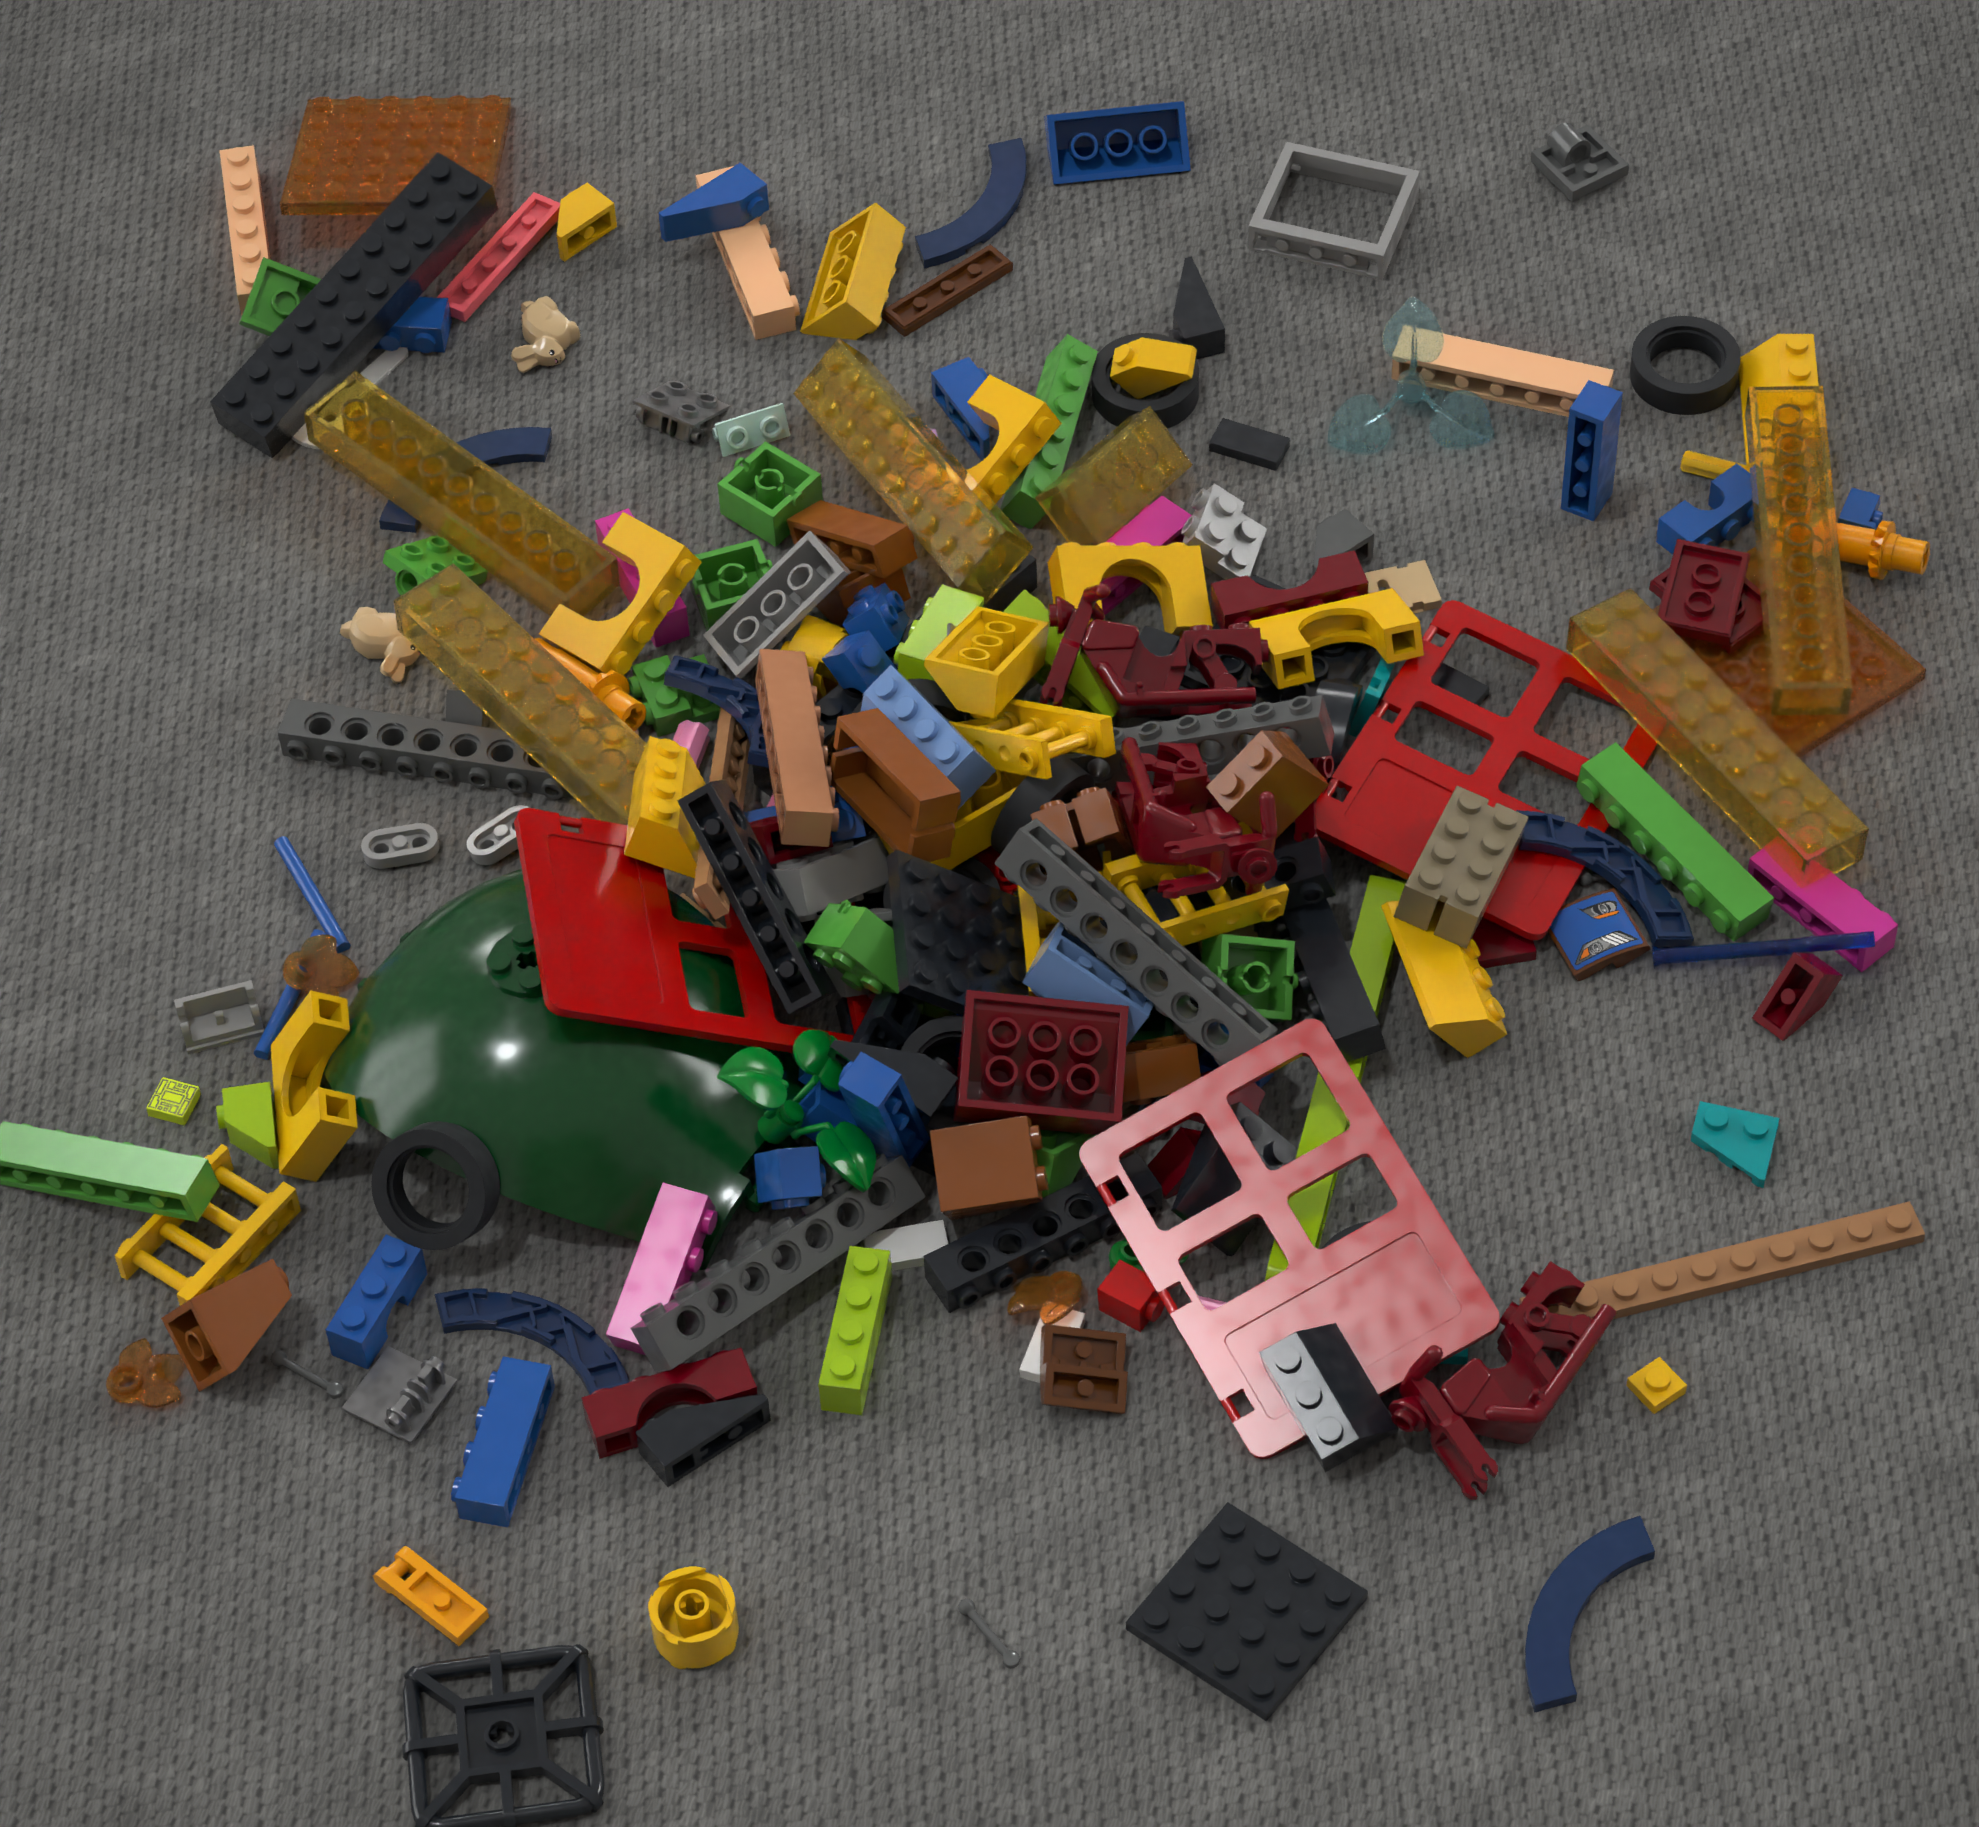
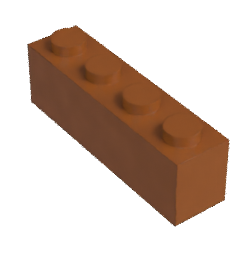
M822 500L786 519L794 545L811 531L839 557L846 567L877 577L885 578L918 558L914 547V536L908 525Z
M1185 1034L1129 1042L1126 1046L1123 1102L1130 1101L1132 1105L1148 1104L1154 1101V1097L1170 1095L1199 1079L1201 1074L1196 1043L1191 1041Z

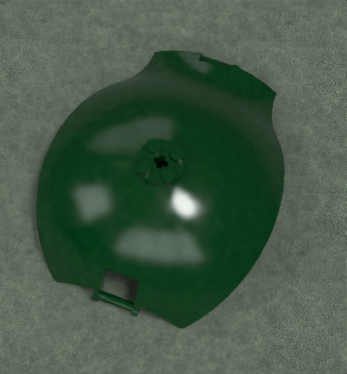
M522 869L483 882L435 910L410 933H405L400 938V944L368 978H363L357 985L359 991L348 1007L350 1031L331 1055L324 1073L334 1091L355 1095L356 1114L392 1140L402 1133L427 1122L441 1121L459 1125L476 1135L490 1151L498 1169L501 1195L556 1216L617 1234L640 1242L662 1183L708 1195L716 1208L715 1211H717L718 1217L714 1231L711 1235L706 1234L701 1247L704 1255L699 1270L707 1268L723 1232L742 1200H744L746 1208L753 1212H759L765 1205V1203H758L756 1183L752 1186L751 1181L742 1174L754 1160V1154L760 1153L769 1143L761 1136L758 1130V1121L767 1110L754 1105L731 1085L717 1079L721 1068L734 1054L752 1046L562 1017L549 1011L543 999ZM668 889L674 918L679 921L716 927L684 898ZM679 948L690 1006L700 1011L745 1017L733 960L725 955ZM766 1049L780 1060L784 1070L782 1079L786 1080L789 1084L786 1100H792L805 1086V1084L798 1080L799 1065L789 1052ZM791 1135L782 1143L775 1144L778 1149L802 1147L795 1142ZM431 1148L418 1149L414 1152L466 1179L460 1165L448 1154Z

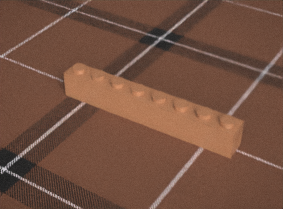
M760 649L755 683L781 844L829 847L831 832H837L839 809L834 808L835 788L830 787L832 772L831 766H827L828 748L823 746L824 726H819L821 710L820 706H816L817 687L813 686V667L807 666L806 655L803 651Z

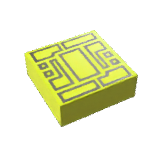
M163 1077L146 1108L148 1116L185 1126L201 1096L200 1088Z

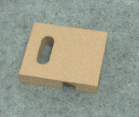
M1425 560L1408 563L1407 567L1403 568L1394 566L1365 573L1369 582L1368 594L1380 591L1379 587L1393 588L1413 613L1437 609L1442 606V599Z

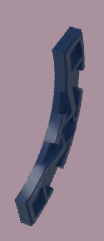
M1022 138L989 144L988 151L992 165L991 175L986 189L979 200L966 213L953 222L934 231L915 236V245L924 269L965 255V250L979 242H987L1009 221L1023 196L1027 174L1026 154Z
M522 427L495 430L461 440L440 450L414 468L397 486L379 520L380 529L416 533L424 514L436 500L435 496L446 486H453L464 478L477 473L478 468L494 463L500 466L520 462H545L552 439L551 428Z
M674 656L665 672L664 685L701 696L726 710L741 724L748 736L750 749L747 764L769 768L757 690L738 677L731 680L719 675V669L714 666Z
M1516 810L1529 817L1518 844L1519 850L1538 851L1564 857L1591 869L1605 878L1636 909L1649 933L1653 947L1691 946L1694 937L1677 898H1672L1668 890L1661 883V876L1629 847L1594 827L1588 826L1586 829L1564 821L1565 817L1536 811Z
M484 1288L453 1290L434 1294L444 1334L466 1330H495L509 1332L536 1341L551 1349L573 1368L584 1384L588 1395H591L598 1389H610L629 1383L626 1371L611 1347L609 1348L596 1334L595 1329L591 1325L558 1304L522 1292L513 1291L512 1294L488 1292V1289Z
M1641 1516L1619 1522L1583 1542L1559 1564L1543 1586L1533 1607L1525 1645V1676L1534 1713L1576 1702L1577 1692L1570 1669V1640L1573 1629L1581 1612L1589 1602L1590 1596L1605 1581H1610L1615 1576L1635 1565L1654 1559L1655 1550Z

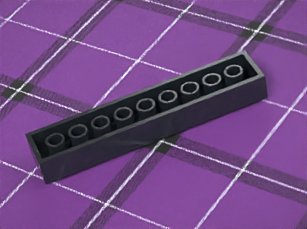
M437 152L210 401L218 424L269 457L273 458L498 210L492 185Z

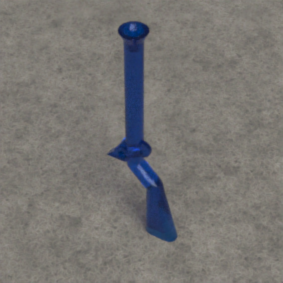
M1874 931L1661 949L1652 945L1653 966L1656 968L1661 964L1788 956L1794 952L1810 953L1874 948L1875 936Z

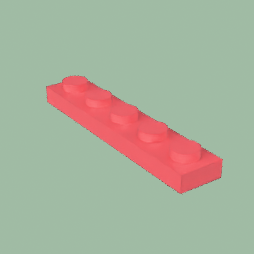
M533 192L437 297L448 298L451 317L463 322L467 321L558 221L559 202Z

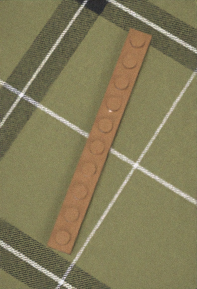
M720 707L709 782L726 779L743 811L749 768L747 761L750 743L741 724ZM700 846L692 892L697 904L702 909L707 908L716 920L729 913L730 901Z
M1909 1201L1583 1282L1585 1285L1571 1308L1557 1305L1550 1306L1547 1309L1550 1313L1569 1316L1584 1314L1593 1319L1603 1304H1607L1615 1309L1616 1315L1613 1319L1922 1243L1924 1242L1925 1232ZM1521 1297L1519 1299V1305L1525 1297Z

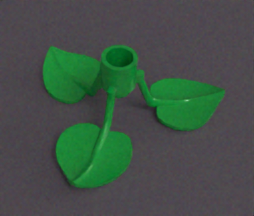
M807 1030L796 1038L793 1044L795 1060L803 1071L812 1075V1078L792 1100H786L789 1084L786 1080L782 1079L784 1073L783 1066L780 1060L768 1050L761 1047H748L734 1054L724 1064L718 1073L717 1079L731 1085L754 1105L767 1110L758 1121V1130L766 1141L772 1144H780L790 1135L794 1140H797L801 1135L820 1131L816 1136V1143L820 1154L826 1162L861 1192L864 1193L869 1189L876 1164V1152L870 1138L860 1128L845 1121L840 1122L835 1128L830 1122L800 1127L803 1123L804 1110L799 1103L816 1086L818 1081L830 1091L837 1092L840 1090L838 1086L839 1077L844 1067L827 1056L830 1045L834 1040H838L837 1038L821 1030Z

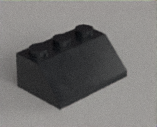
M1336 1323L1296 1331L1259 1352L1263 1367L1325 1472L1399 1431V1428L1393 1423L1390 1413Z

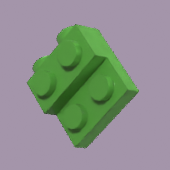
M263 257L239 325L270 336L321 279Z
M704 654L689 658L708 664ZM668 655L632 665L633 676L628 677L633 698H641L642 703L646 707L644 723L646 726L653 725L657 737L676 732L678 725L685 720L706 723L719 719L720 706L691 692L664 685L665 672L671 663Z

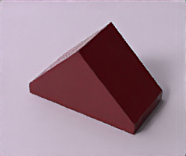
M1180 1127L1147 1165L1161 1184L1162 1194L1165 1199L1178 1193L1201 1131Z

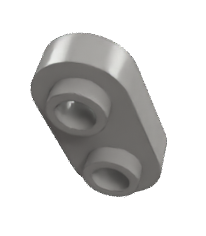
M524 805L511 807L475 830L468 837L466 843L472 860L480 865H490L518 849L514 820L521 809L530 807Z
M415 823L374 830L363 838L361 849L363 859L367 865L376 869H385L426 862L432 859L439 851V840L436 830L431 825Z

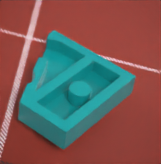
M1381 658L1352 721L1349 735L1357 737L1378 707L1379 699L1383 698L1393 682V679L1389 677L1395 663L1387 664Z
M1700 1101L1691 1134V1142L1706 1152L1714 1153L1718 1160L1729 1168L1737 1167L1752 1178L1754 1185L1764 1188L1780 1118Z

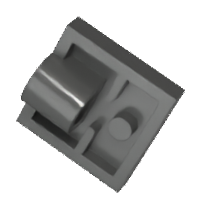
M1562 123L1550 133L1546 145L1531 152V162L1571 202L1628 175L1629 164L1589 125L1576 130L1570 123Z

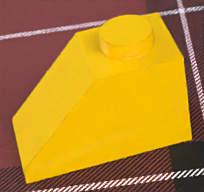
M585 183L578 189L570 192L560 201L556 235L559 256L564 262L617 227L614 202L589 183Z
M1142 337L1115 348L1110 378L1134 398L1141 399L1192 379L1197 349L1191 345Z

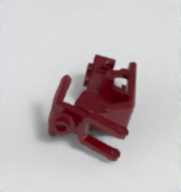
M1102 583L1087 587L1083 591L1077 609L1060 596H1056L1055 604L1048 605L1049 627H1056L1057 634H1062L1064 630L1065 633L1060 642L1047 681L1042 687L1039 701L1041 704H1047V701L1052 699L1054 700L1052 706H1062V698L1079 651L1110 708L1120 718L1206 715L1227 708L1235 710L1252 707V704L1256 702L1255 687H1237L1235 677L1228 673L1218 655H1228L1241 659L1251 668L1253 675H1259L1262 663L1268 662L1269 657L1267 639L1261 640L1260 628H1251V625L1247 623L1231 624L1228 626V629H1213L1211 625H1195L1190 627V630L1183 632L1180 642L1173 653L1162 657L1154 655L1144 647L1139 638V629L1136 626L1104 620V611L1096 602L1110 595V588L1107 584ZM1188 660L1191 668L1200 672L1209 689L1179 690Z
M1132 737L1125 738L1122 741L1121 753L1124 762L1127 763L1126 768L1131 782H1116L1115 790L1137 857L1140 861L1149 864L1182 867L1191 864L1209 870L1207 873L1160 881L1158 892H1163L1164 898L1176 899L1180 896L1219 889L1227 881V878L1239 875L1247 883L1245 886V893L1247 895L1261 892L1265 882L1269 881L1277 870V860L1274 856L1277 837L1274 794L1270 791H1264L1259 796L1261 834L1250 833L1242 835L1241 826L1222 807L1206 810V805L1213 803L1214 796L1206 788L1211 781L1207 774V764L1203 762L1196 743L1158 742L1157 755L1155 757L1149 753H1141L1136 739ZM1147 771L1154 772L1152 784Z
M1551 1261L1541 1275L1535 1271L1531 1273L1520 1290L1521 1293L1526 1295L1521 1304L1517 1305L1512 1301L1500 1318V1323L1505 1328L1497 1340L1499 1345L1497 1349L1507 1361L1505 1366L1489 1369L1479 1358H1473L1450 1377L1438 1391L1436 1386L1426 1379L1425 1376L1441 1360L1443 1351L1439 1346L1431 1345L1413 1363L1399 1387L1403 1398L1394 1400L1389 1405L1392 1421L1401 1430L1406 1432H1422L1425 1428L1428 1429L1431 1433L1430 1440L1433 1449L1461 1487L1463 1495L1471 1500H1476L1478 1497L1471 1484H1475L1483 1495L1487 1490L1488 1477L1481 1467L1487 1468L1488 1473L1494 1478L1498 1472L1496 1461L1487 1454L1474 1434L1515 1444H1525L1532 1440L1616 1315L1615 1309L1607 1304H1603L1593 1319L1584 1314L1569 1316L1550 1313L1547 1309L1550 1306L1562 1305L1571 1308L1585 1285L1570 1271L1557 1266ZM1542 1349L1557 1351L1566 1357L1558 1370Z

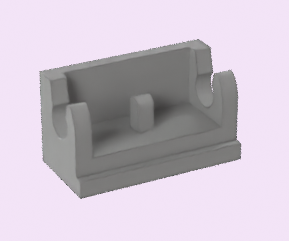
M252 980L174 1000L188 1055L259 1037L264 1032Z

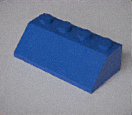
M1184 101L1044 116L1047 151L1053 185L1191 171Z

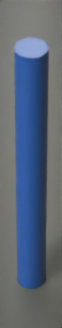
M285 836L279 837L274 842V846L336 952L341 953L348 950L351 946L289 839Z
M313 930L254 1050V1055L257 1058L265 1060L269 1058L271 1044L283 1029L327 939V934L322 930Z

